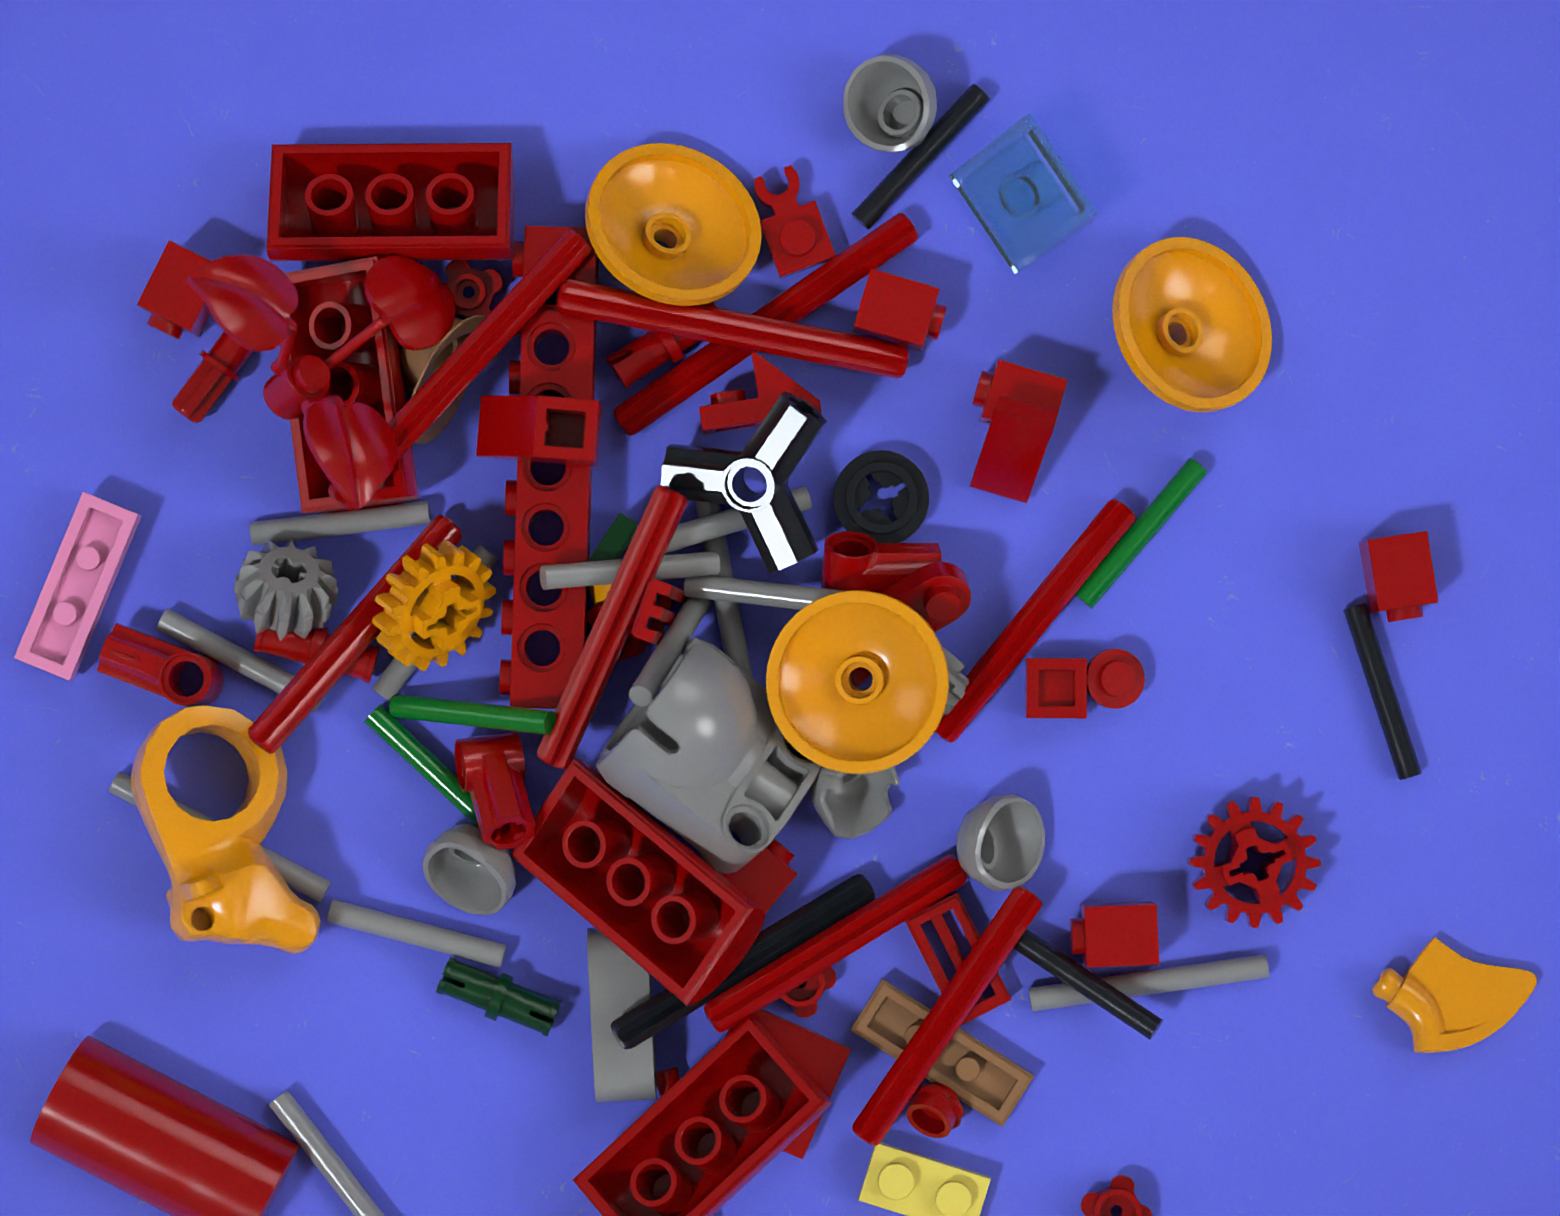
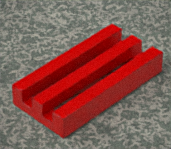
M653 578L652 581H648L631 630L632 636L658 646L664 636L662 633L665 624L671 625L677 615L670 611L673 601L684 604L687 599L684 591ZM658 595H659V596H661V597H660L658 606H656L655 603H656L657 597H658ZM650 617H652L653 620H652L650 629H648L647 626H648Z
M958 892L947 896L937 903L931 904L905 920L941 994L949 984V981L921 924L929 920L932 921L957 971L964 962V958L942 914L951 909L953 910L972 948L980 938ZM998 972L990 982L995 994L986 999L981 995L961 1025L1012 1000Z

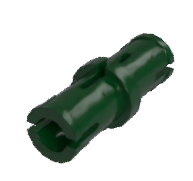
M453 957L449 958L442 974L444 976L440 979L436 993L441 995L443 993L485 1010L484 1017L496 1021L498 1016L538 1031L546 1037L549 1035L555 1020L554 1018L562 1002L512 983L513 977L501 973L500 977H496L456 961Z

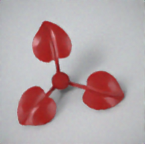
M230 255L210 261L195 270L188 277L187 282L200 294L215 321L232 340L242 347L255 352L270 351L281 345L278 358L270 365L271 370L275 374L264 385V400L269 409L283 419L293 420L304 414L303 430L313 456L341 496L355 510L361 509L392 472L397 460V442L389 424L371 406L356 402L345 407L344 401L339 395L323 397L329 390L330 370L388 325L398 343L408 350L423 351L437 345L451 330L455 318V302L447 284L440 280V276L413 259L397 255L382 258L370 267L364 282L367 301L381 317L373 321L324 361L314 355H298L289 360L298 325L288 316L297 308L299 295L294 284L279 267L272 262L252 255Z

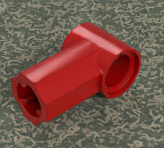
M836 532L825 539L821 588L842 591L865 590L879 593L917 569L933 562H941L942 553L939 543H877L874 538L860 532Z
M115 623L112 631L106 637L99 655L98 672L165 697L174 704L207 706L215 701L223 690L224 676L222 669L212 658L194 653L119 623ZM195 663L203 671V686L196 694L187 696L180 688L179 677L186 666Z
M508 732L457 739L455 741L454 754L458 782L463 793L470 792L483 843L491 844L497 850L518 847L525 839L534 836L535 821L524 785L525 761L518 733Z

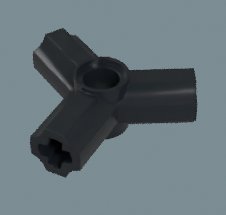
M784 391L743 451L679 444L667 446L666 455L662 463L661 486L683 494L687 500L727 504L739 510L769 574L780 571L819 550L788 486V480L827 423V420L819 413L816 407L805 399ZM746 467H754L763 473L767 482L765 493H755L746 485L744 480V470Z

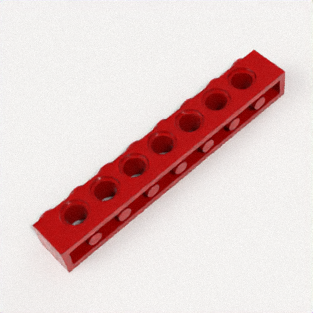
M525 226L524 241H514L513 277H524L567 230L571 229L581 235L592 249L587 258L567 279L598 285L599 258L592 247L586 227ZM544 303L513 336L521 337L520 360H510L509 396H544L555 393L564 398L595 400L597 320L561 314L557 311L556 305ZM550 334L561 335L569 342L567 357L556 365H546L540 362L536 354L540 340ZM517 460V480H506L505 515L516 516L515 540H504L503 574L514 576L513 600L503 599L501 633L502 635L512 636L511 660L501 659L499 692L500 695L510 696V706L556 709L587 641L588 622L586 620V612L589 602V587L562 588L561 595L556 602L551 605L540 606L532 600L529 594V585L531 580L540 573L541 566L579 563L589 560L593 466L565 464V474L559 482L553 485H542L536 482L533 476L535 461ZM552 512L561 517L564 524L563 534L552 545L544 546L537 544L531 535L532 522L538 515ZM541 631L553 633L560 643L558 658L547 666H538L533 663L527 652L529 640L533 635Z

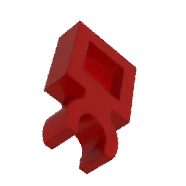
M791 165L784 167L785 178L789 185L782 194L775 195L770 193L765 187L762 176L755 178L754 181L757 198L763 205L772 208L774 216L761 220L760 224L780 279L826 263L836 256L816 201L801 206L797 203L796 198L799 194L800 180L796 170Z

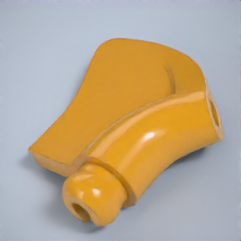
M1434 937L1418 954L1403 977L1394 969L1386 968L1380 973V979L1377 983L1373 984L1372 992L1377 998L1385 1000V1006L1403 1019L1410 1027L1414 1053H1441L1473 1045L1504 1026L1531 995L1537 985V977L1532 972L1526 970L1492 966L1471 961L1462 957Z

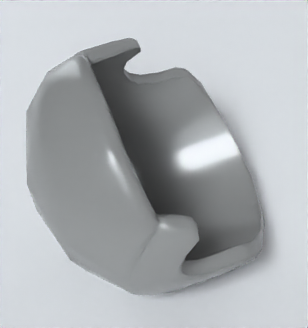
M821 766L814 782L810 786L809 793L819 817L835 837L852 839L871 832L889 817L892 807L888 798V789L891 784L898 786L900 780L894 766L882 771L865 774L843 773Z

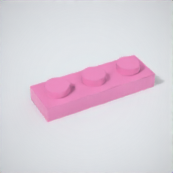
M82 492L14 656L15 659L66 680L74 681L142 515Z

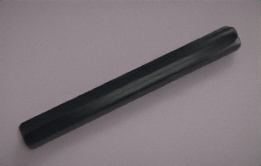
M862 874L853 875L762 930L739 965L714 991L702 1000L687 1006L668 989H665L615 1019L610 1026L616 1040L625 1050L636 1047L705 1005L724 991L872 902L876 896L869 881Z

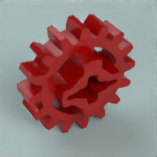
M1249 797L1246 811L1241 812L1234 801L1225 802L1227 817L1221 820L1219 817L1208 813L1204 818L1212 829L1209 835L1193 834L1191 838L1197 845L1203 847L1202 855L1187 858V864L1202 868L1203 873L1202 876L1196 878L1191 883L1192 887L1195 890L1209 888L1212 893L1207 898L1204 904L1205 907L1213 910L1221 904H1225L1227 907L1224 920L1233 924L1239 918L1241 912L1246 913L1248 926L1251 928L1259 927L1261 914L1267 913L1274 923H1282L1281 907L1286 904L1300 911L1303 905L1296 896L1299 889L1315 891L1317 886L1313 881L1305 877L1306 869L1321 866V860L1306 856L1305 852L1306 848L1312 846L1317 841L1316 837L1311 834L1299 836L1296 830L1301 826L1304 819L1301 815L1295 814L1283 820L1281 818L1283 803L1274 801L1269 806L1267 812H1262L1259 797ZM1251 822L1267 823L1281 832L1284 837L1270 842L1258 837L1255 828L1252 827ZM1229 832L1228 835L1232 844L1224 861L1214 864L1217 847L1221 839ZM1250 846L1255 852L1276 853L1267 857L1268 860L1260 865L1262 875L1256 877L1254 873L1249 871L1239 872L1235 870L1230 872L1239 868L1240 863L1247 860L1246 849ZM1293 860L1290 878L1280 891L1276 880L1283 864ZM1238 882L1250 887L1257 902L1240 901L1227 893L1223 887L1231 886Z

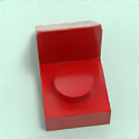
M751 350L758 398L746 399L745 390H732L709 395L711 405L699 407L702 431L705 435L760 426L784 391L805 399L816 407L821 414L820 400L762 356Z

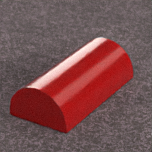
M512 143L272 144L266 244L267 255L271 262L352 261L374 256L387 257L395 255L408 257L415 261L512 260L513 243L515 241V180Z
M374 256L285 273L294 284L299 295L297 308L288 316L298 325L289 360L298 355H314L324 361L373 321L381 317L367 301L364 282L370 267L385 257ZM389 325L330 370L329 390L323 396L339 395L343 399L345 407L356 402L365 403L374 408L387 423L407 403L399 343L392 334ZM304 414L297 419L290 420L302 514L345 511L346 509L341 507L329 495L328 489L332 483L319 466L305 439L303 430ZM412 446L398 460L390 475L362 508L397 504L419 498Z
M581 758L572 760L534 817V836L525 839L510 854V856L687 1006L705 998L733 972L752 947L764 923L765 911L633 800L625 797L609 785L597 770Z
M750 1014L583 1169L573 1181L602 1216H713L828 1109L832 1102L794 1056L766 1027Z
M87 1036L80 1043L58 1077L39 1114L30 1138L31 1144L171 1216H265L300 1148V1145L295 1141L91 1036Z

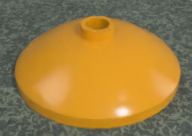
M652 143L629 148L613 157L603 166L597 174L587 196L585 205L586 229L598 258L621 283L649 299L680 306L701 305L719 300L733 292L743 283L757 260L761 246V224L758 211L750 194L740 180L724 165L695 149L667 143ZM656 241L665 243L669 248L659 245Z
M1172 237L1159 240L1138 252L1126 264L1118 278L1113 295V325L1120 350L1140 382L1166 403L1186 411L1199 413L1224 410L1248 397L1257 388L1268 368L1272 350V329L1264 299L1247 271L1222 249L1208 242L1190 237Z
M851 590L822 597L805 606L788 621L778 635L769 656L766 672V692L775 723L786 740L799 753L827 769L843 773L865 774L896 766L910 758L926 744L938 727L946 708L949 693V671L946 656L938 637L919 613L900 600L888 595L865 590ZM855 668H865L871 673L872 684L870 688L862 690L852 684L851 673Z

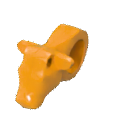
M206 705L182 708L157 723L151 729L136 752L131 773V790L139 813L171 879L172 888L166 892V899L170 906V928L179 940L194 942L205 940L222 944L264 945L289 954L302 953L310 948L318 939L321 923L318 911L311 904L299 899L290 890L281 873L260 845L273 826L286 796L288 772L282 746L272 754L261 750L252 742L248 735V729L254 722L234 709ZM195 733L220 736L233 745L245 761L249 779L246 797L237 812L230 818L217 821L194 818L179 808L169 794L164 775L167 754L180 737Z

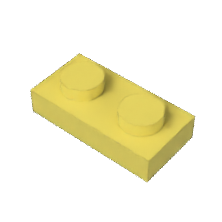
M881 1142L873 1148L858 1201L906 1216H980L991 1178L978 1172Z

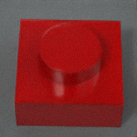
M1025 658V718L1087 719V658Z

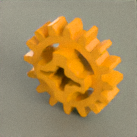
M444 540L438 551L428 543L422 545L420 559L414 561L408 555L402 558L404 571L399 576L388 573L385 577L392 586L389 593L376 595L375 602L384 608L383 612L372 618V624L381 630L376 638L378 643L384 646L388 653L403 665L408 667L412 663L421 671L427 670L431 660L440 667L446 666L449 652L452 650L463 656L467 652L464 641L469 635L480 638L483 634L477 626L479 619L490 617L493 613V610L484 604L485 600L496 594V588L487 582L493 574L491 569L481 563L482 559L463 545L457 548L449 541ZM451 575H458L459 578L453 579ZM415 632L418 636H411L410 634Z

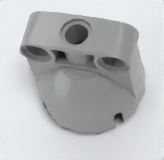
M693 637L688 641L661 685L663 688L657 696L655 695L648 706L634 704L601 750L598 762L595 765L609 785L625 797L634 800L700 851L703 860L719 873L730 874L739 871L771 843L786 825L809 790L821 766L804 757L783 736L772 716L766 688L737 667L734 661L715 645ZM788 746L796 752L797 757L792 754ZM730 831L734 832L739 837L742 845L737 843L733 839V837L730 834Z

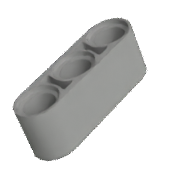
M588 928L587 955L596 1103L657 1099V1084L654 1072H656L654 1036L632 1049L625 1050L616 1040L610 1026L615 1019L652 998L651 975L596 928Z

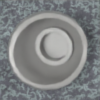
M881 54L864 61L853 71L843 94V114L848 128L863 144L877 151L900 152L918 146L926 138L934 122L937 110L936 90L929 74L911 59L897 54Z
M1016 794L992 796L986 801L980 802L964 816L957 833V857L960 866L968 876L984 884L987 888L993 891H1004L1023 885L1034 875L1042 860L1045 847V829L1042 817L1036 806Z
M459 824L447 829L430 843L425 850L423 859L425 879L433 891L450 905L471 914L488 915L497 913L511 900L516 881L515 865L510 856L509 849L497 850L495 846L483 843L479 826Z

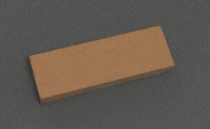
M882 978L850 1030L897 1060L931 1009ZM959 1027L925 1078L933 1083L947 1085L956 1092L959 1100L1003 1127L1034 1078V1075Z

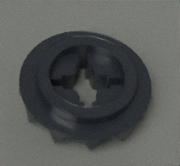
M884 450L867 452L853 459L840 473L834 489L835 512L840 524L846 531L867 534L874 538L877 543H899L916 532L924 521L929 506L928 486L920 469L905 456ZM871 475L875 483L878 482L883 489L891 486L895 488L901 484L904 485L905 488L897 493L898 496L894 497L891 501L892 508L894 509L892 514L896 521L891 522L889 516L884 515L879 508L872 511L867 509L859 513L858 509L864 506V502L871 497V492L868 488L870 483L866 478L867 476Z

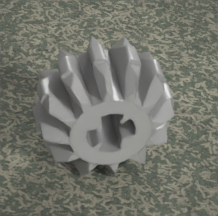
M292 538L285 547L279 548L267 540L261 552L248 551L240 572L236 575L234 584L235 600L239 601L240 618L254 620L256 633L267 629L275 630L280 641L287 632L293 631L305 639L312 627L324 628L326 621L330 617L332 606L336 604L338 594L337 579L333 577L332 561L318 559L315 546L305 550L297 549Z

